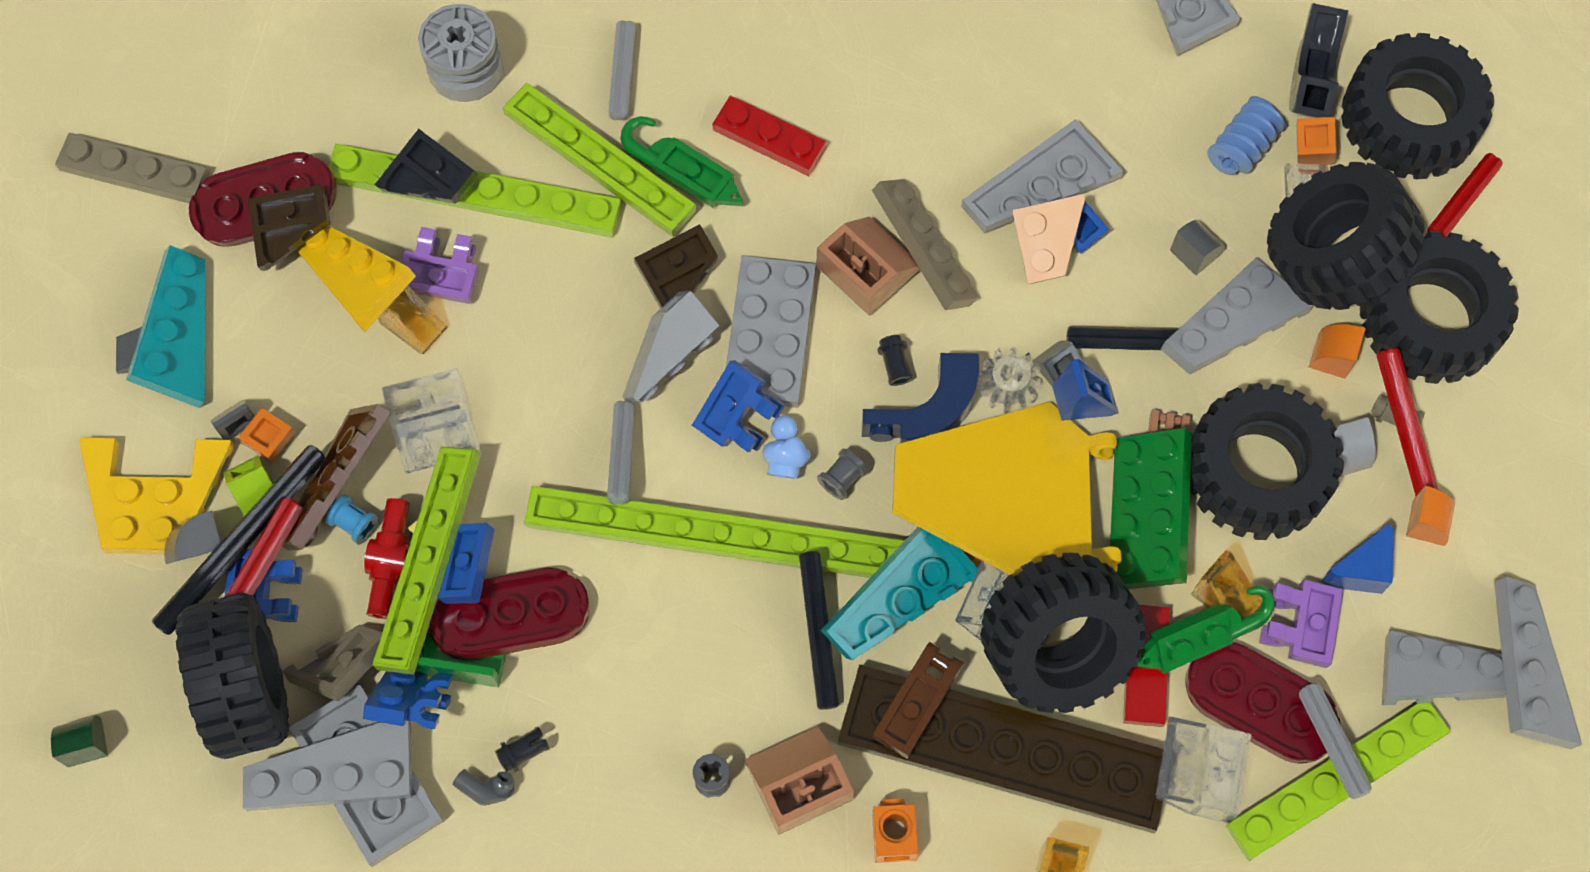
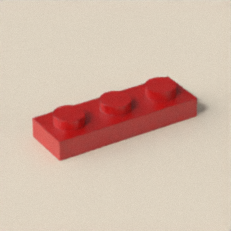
M731 95L712 123L713 131L808 177L826 149L825 140Z

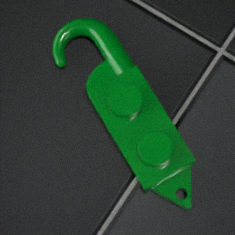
M639 116L625 123L620 136L624 149L632 156L652 167L654 172L712 208L715 205L743 206V199L734 183L733 173L674 137L662 138L654 142L649 148L633 138V131L641 125L654 127L656 121L649 117Z
M1256 585L1249 587L1246 591L1247 594L1260 595L1262 604L1255 613L1241 618L1233 607L1227 604H1216L1150 633L1149 642L1144 646V649L1140 650L1142 655L1137 667L1159 669L1165 674L1233 644L1234 639L1259 629L1267 623L1274 610V597L1271 591L1264 586Z

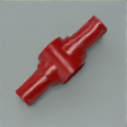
M387 498L381 532H377L376 540L370 539L366 547L364 569L365 573L369 574V580L372 581L366 615L372 618L387 619L396 585L398 584L410 543H407L408 537L405 536L410 503L406 500Z

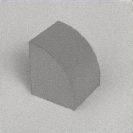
M1366 417L1336 426L1337 430L1333 434V438L1341 439L1344 450L1339 456L1344 461L1341 476L1371 468L1375 462L1376 446L1369 418Z

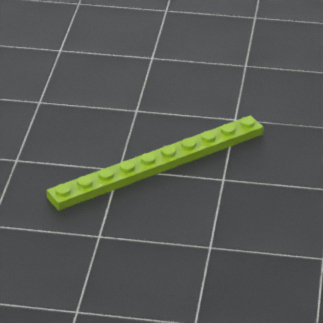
M531 486L524 520L527 528L800 568L799 555L801 553L819 551L822 571L870 578L905 541L629 500L624 505H613L608 502V497L537 486Z

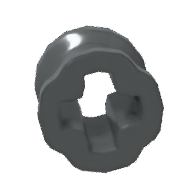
M845 448L839 451V458L826 473L821 472L817 476L820 485L839 500L846 498L847 489L859 476H865L868 473L865 463L857 455Z
M707 754L696 761L692 774L699 793L710 798L720 797L727 792L730 786V770L724 758L717 754ZM718 769L720 781L716 782L711 779L705 783L704 771L707 770L713 773Z

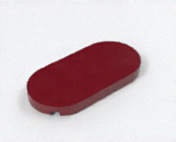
M305 152L288 153L209 176L198 186L200 189L196 192L195 197L192 195L189 203V218L194 229L208 242L222 247L240 245L254 241L248 199L322 184L326 189L328 209L330 211L337 194L336 180L330 168L319 158Z
M542 568L484 579L479 603L445 604L439 600L435 604L429 625L436 645L447 655L461 660L482 659L556 645L572 639L583 629L587 622L590 610L589 598L584 584L577 577L575 579L573 576L568 575L567 571L559 568Z
M1235 642L1190 662L1185 677L1186 690L1190 701L1201 714L1280 759L1291 763H1310L1327 754L1299 697L1300 690L1313 683L1246 646ZM1324 691L1341 725L1340 716L1338 717V713L1335 709L1336 705L1333 702L1332 698L1329 696V694Z

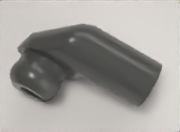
M463 769L453 781V786L477 804L486 806L506 801L514 792L515 781L511 774L503 771L498 772L497 776L491 779L481 781L466 769Z

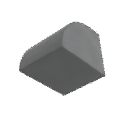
M1193 220L1177 231L1170 251L1197 276L1223 253L1225 246L1198 220Z
M212 511L189 517L180 522L171 531L165 544L164 557L166 564L213 552L221 543Z

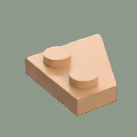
M1084 194L1012 210L1028 284L1066 276L1082 209L1085 204Z

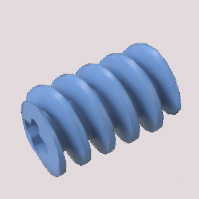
M1257 96L1250 97L1248 102L1242 106L1240 112L1233 117L1232 122L1225 127L1224 132L1217 137L1215 144L1209 147L1207 152L1209 160L1220 172L1227 175H1235L1237 172L1249 173L1253 167L1252 163L1260 160V153L1266 152L1269 148V143L1276 140L1277 132H1281L1285 128L1286 124L1283 117L1265 99Z

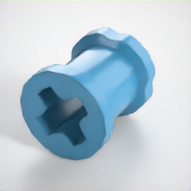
M344 494L328 510L325 523L331 527L338 526L351 535L353 542L359 545L366 541L374 531L379 518L373 512L367 514L352 503L350 496Z

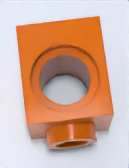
M1335 117L1297 119L1298 166L1335 164Z
M901 798L881 800V806H873L872 810L875 863L916 861L918 857L915 804H905V799ZM891 820H897L905 826L906 834L899 839L889 838L883 831L884 824Z

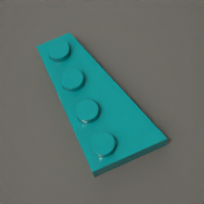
M169 245L162 258L126 380L198 408L205 402V259Z
M917 527L821 629V632L846 659L854 660L892 635L894 630L908 621L915 620L924 614L926 609L940 600L944 601L955 594L958 588L967 582H973L982 576L983 573L962 549Z

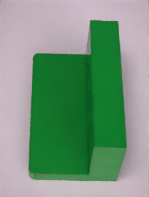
M427 633L422 657H419L416 669L419 673L428 674V677H432L437 673L453 674V681L499 688L506 654L476 660L456 659L444 653L436 645L432 634Z

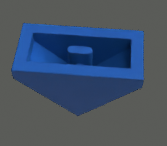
M1079 359L1072 361L1052 386L1062 421L1108 417L1118 414L1108 379Z
M1390 524L1383 527L1334 566L1321 582L1324 585L1345 590L1383 594L1393 581V527Z

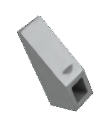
M691 291L678 292L651 317L622 396L625 401L637 402L640 400L644 402L659 389L657 383L666 374L670 377L677 373L686 364L684 358L693 349L699 351L713 339L711 333L719 324Z

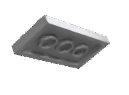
M741 256L726 367L730 361L736 360L766 381L761 389L762 393L777 399L786 407L798 408L816 264Z
M358 684L345 694L339 702L332 700L290 726L289 730L300 748L379 722L363 719L364 704L369 697L363 687ZM413 770L412 798L334 804L371 867L444 822Z

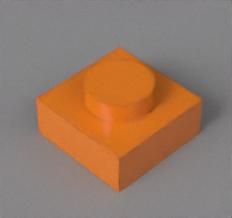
M261 408L238 439L243 445L272 463L296 432L290 425Z

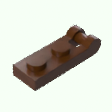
M931 642L923 650L872 735L874 740L906 759L910 756L965 663L955 656L951 659L939 652L940 647ZM930 666L943 672L939 680L926 673Z

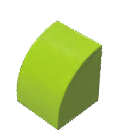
M259 455L223 472L226 485L244 516L274 484Z

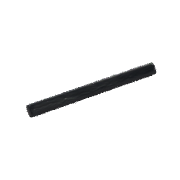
M308 445L154 616L152 623L156 628L166 635L174 632L178 623V615L187 606L198 604L263 532L283 498L292 499L325 462L326 457L322 451L313 445Z

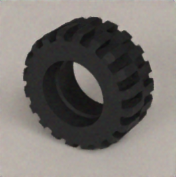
M1410 33L1396 35L1394 41L1390 38L1379 42L1375 49H1370L1363 56L1342 100L1341 107L1344 110L1341 116L1342 125L1345 129H1349L1346 136L1352 146L1356 144L1359 146L1357 153L1365 161L1370 158L1376 165L1382 166L1383 169L1386 168L1394 171L1396 177L1404 179L1407 174L1413 175V179L1416 180L1427 179L1431 172L1434 177L1446 174L1450 168H1457L1471 154L1492 118L1491 110L1494 106V95L1492 92H1489L1492 84L1487 74H1481L1483 66L1477 58L1471 59L1467 55L1469 51L1463 46L1455 47L1449 44L1450 39L1439 36L1438 39L1430 38L1429 33H1417L1416 37H1411ZM1396 88H1413L1427 93L1443 109L1446 122L1437 125H1422L1407 120L1393 108L1388 99L1387 91Z
M1350 162L1348 166L1337 164L1331 166L1327 172L1319 171L1311 175V180L1305 184L1301 182L1294 188V193L1289 198L1285 197L1280 203L1279 213H1274L1271 219L1270 227L1272 229H1268L1267 252L1270 260L1295 295H1298L1301 301L1306 304L1315 305L1316 308L1331 310L1333 306L1337 310L1350 309L1352 304L1362 306L1369 303V299L1376 295L1379 297L1389 292L1388 287L1393 283L1399 284L1406 276V269L1408 267L1412 268L1417 261L1418 254L1416 251H1421L1425 229L1420 211L1396 175L1376 164L1367 163L1365 165L1363 162ZM1358 227L1350 236L1331 245L1339 236Z
M1440 231L1427 232L1421 251H1416L1418 254L1417 261L1412 268L1408 267L1406 269V276L1399 284L1393 283L1388 287L1389 292L1381 297L1376 295L1369 299V303L1360 306V317L1366 319L1361 327L1366 328L1364 336L1366 338L1372 337L1374 340L1370 346L1374 353L1377 355L1380 351L1398 348L1406 375L1410 379L1416 380L1418 376H1423L1426 383L1438 384L1443 377H1445L1447 383L1460 381L1464 375L1471 377L1492 360L1514 330L1513 324L1518 319L1519 312L1518 306L1514 304L1519 297L1515 285H1509L1513 277L1507 267L1501 268L1498 265L1500 258L1493 251L1488 254L1480 248L1483 244L1474 239L1471 242L1462 240L1463 235L1450 232L1447 237H1443ZM1430 284L1450 291L1465 307L1469 319V328L1451 332L1435 329L1427 325L1412 310L1407 297V288L1415 285Z
M1261 383L1249 384L1244 393L1238 387L1228 391L1224 399L1217 398L1209 406L1192 435L1190 493L1193 495L1199 494L1200 498L1196 504L1203 513L1210 510L1215 515L1212 520L1213 523L1222 528L1224 523L1234 527L1232 534L1244 537L1246 532L1254 533L1253 538L1255 540H1267L1270 534L1274 533L1275 537L1280 539L1289 536L1294 529L1301 531L1310 524L1313 518L1319 515L1331 499L1339 485L1338 478L1343 473L1344 461L1339 458L1344 451L1340 438H1333L1337 428L1332 419L1324 420L1321 416L1324 409L1316 402L1312 405L1303 400L1305 394L1294 390L1292 394L1283 392V385L1271 384L1268 390L1263 389ZM1245 435H1262L1276 440L1289 451L1294 459L1297 469L1296 482L1290 487L1278 490L1263 489L1252 485L1235 470L1229 456L1230 443L1234 439Z
M1063 553L1062 557H1057L1056 554L1043 556L1041 562L1034 564L1030 561L1021 566L1023 569L1015 576L1011 573L1003 581L1004 587L1000 591L995 590L989 600L991 608L985 609L981 622L984 626L980 632L984 653L1006 691L1023 706L1031 709L1036 707L1038 711L1053 713L1054 709H1058L1060 713L1074 712V707L1081 706L1085 709L1095 705L1094 700L1102 696L1106 699L1114 693L1113 688L1117 684H1124L1131 674L1129 670L1131 667H1137L1141 659L1142 653L1139 649H1144L1147 633L1144 631L1146 620L1140 605L1114 569L1091 555H1083L1081 557L1079 553ZM1087 617L1081 629L1069 640L1054 647L1038 649L1044 638L1057 626L1075 618Z
M238 593L187 606L177 617L178 623L176 624L175 631L177 635L176 650L179 656V670L183 679L182 685L189 703L188 707L191 717L194 718L195 728L198 735L202 737L205 748L209 750L212 756L225 760L280 745L287 738L289 731L287 694L284 688V678L278 660L277 649L272 639L273 636L258 601L252 595Z

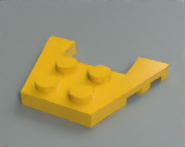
M80 437L79 444L101 549L105 553L164 554L165 544L171 531L183 520L205 512L203 507L212 488L216 489L221 478V469L226 459H230L234 451L232 441L196 439L190 478L115 476L119 442L115 438Z

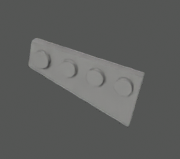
M1256 257L1167 339L1161 350L1188 374H1192L1227 356L1231 350L1256 341L1258 336L1285 326L1288 321L1295 317L1300 318L1308 314L1314 305H1308L1301 301L1286 281Z

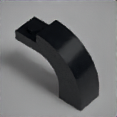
M1311 3L1294 66L1289 98V109L1291 112L1314 117H1330L1338 87V82L1334 80L1336 62L1349 10Z

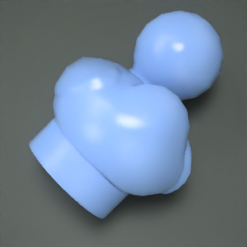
M779 416L773 421L770 431L776 440L767 443L763 448V457L769 464L767 475L798 479L799 469L808 463L811 454L808 448L805 447L804 442L800 438L795 437L798 432L796 421L790 416Z

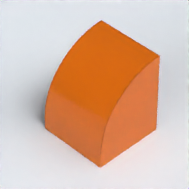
M1334 324L1322 328L1317 335L1308 367L1345 379L1357 361L1366 328L1349 324Z
M1425 486L1412 501L1406 536L1445 546L1448 543L1455 507L1454 500L1440 490Z

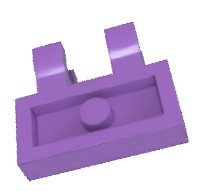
M421 227L415 252L404 250L401 263L408 266L416 276L403 291L470 304L479 272L477 264L471 263L477 248L476 245L472 244L473 238L457 234L452 259L437 257L435 255L441 240L436 237V230Z
M1303 580L1300 583L1299 590L1276 583L1274 590L1269 589L1274 597V608L1295 609L1293 627L1270 620L1268 627L1261 628L1259 643L1274 647H1289L1288 659L1328 668L1332 664L1343 589L1308 580Z

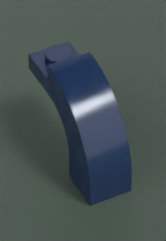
M940 353L938 388L934 395L926 403L912 409H863L862 437H870L871 440L876 442H887L893 438H900V443L959 427L967 417L974 400L979 376V353Z

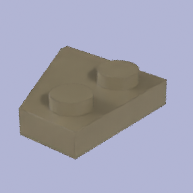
M359 624L344 633L336 641L329 642L315 650L319 657L318 659L299 670L292 664L286 667L283 673L290 683L339 702L372 667L382 632Z

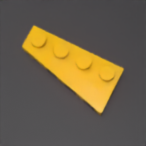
M330 226L324 228L296 249L364 333L416 277L408 266Z

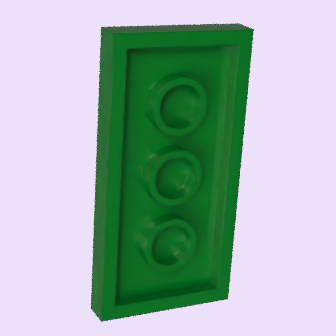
M1186 428L1117 438V446L1114 450L1110 547H1117L1121 551V562L1118 564L1116 573L1128 589L1187 583L1192 433Z

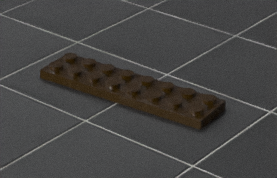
M859 664L839 734L838 745L1150 833L1157 831L1175 752L949 689L910 756L906 759L872 738L874 731L905 682L906 677Z

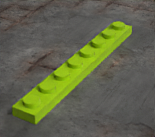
M335 143L328 167L335 177L336 184L386 193L374 184L397 155ZM476 171L479 175L456 204L386 193L611 238L614 236L622 206L620 198Z

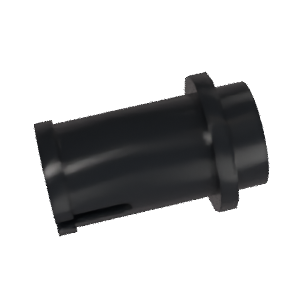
M890 335L882 338L879 341L880 346L877 351L879 355L883 356L889 385L899 386L912 381L913 377L910 373L905 349L907 348L906 341H903L900 335Z
M538 726L508 744H505L504 741L500 743L501 748L495 750V754L505 772L511 769L516 772L519 770L518 766L544 751L550 750L546 739L533 746H529L530 743L543 736Z

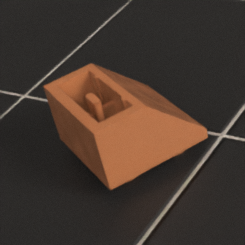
M870 216L844 223L817 247L816 267L869 316L920 270L911 254Z
M818 726L744 760L778 835L853 801L854 790L836 753Z

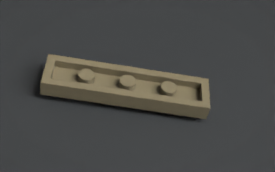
M68 133L55 163L59 171L185 203H190L192 195L195 197L196 192L200 189L198 186L210 175L205 166L73 133Z
M905 179L879 181L872 189L873 194L944 310L971 306L978 299V296L971 287L968 277L962 272L953 258L950 248L944 243L935 229L932 219L926 214L917 200L912 187Z

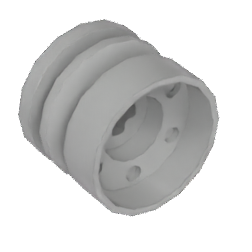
M453 4L443 6L428 16L421 25L418 40L430 82L436 91L449 100L459 102L479 100L491 93L501 81L504 68L494 25L486 13L471 5Z

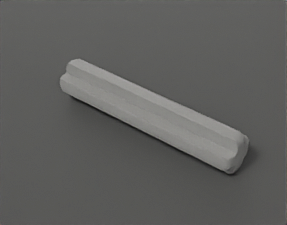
M621 20L616 24L608 111L609 117L612 120L624 121L629 117L636 36L635 23L632 21Z
M630 401L616 402L613 410L607 490L608 502L613 505H624L629 501L635 416L634 404Z
M1313 683L1303 687L1299 692V697L1349 797L1357 799L1367 795L1372 790V786L1321 685Z

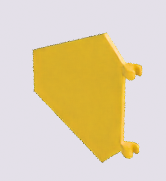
M1046 402L900 443L895 446L892 513L1009 575L1011 573L1014 576L1023 570L1021 566L1030 561L1036 564L1042 561L1043 556L1056 554L1057 557H1062L1063 553H1079L1081 557L1083 555H1091L1098 558L1102 563H1107L1117 572L1118 564L1121 562L1120 549L1117 547H1103L1092 550L1089 454L1101 460H1110L1113 456V449L1117 446V438L1113 433L1108 432L1088 436L1071 420L1062 421L1059 409L1051 402Z

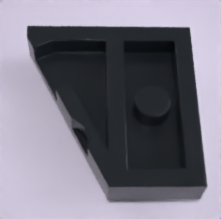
M418 128L374 185L386 193L456 204L479 174Z

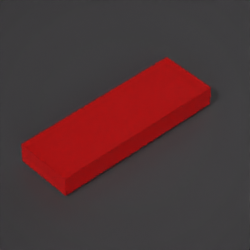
M1140 605L1146 620L1144 630L1147 633L1145 645L1150 640V633L1170 625V607ZM1131 667L1129 670L1131 674L1125 682L1123 724L1164 727L1166 721L1167 673L1163 674L1159 669Z

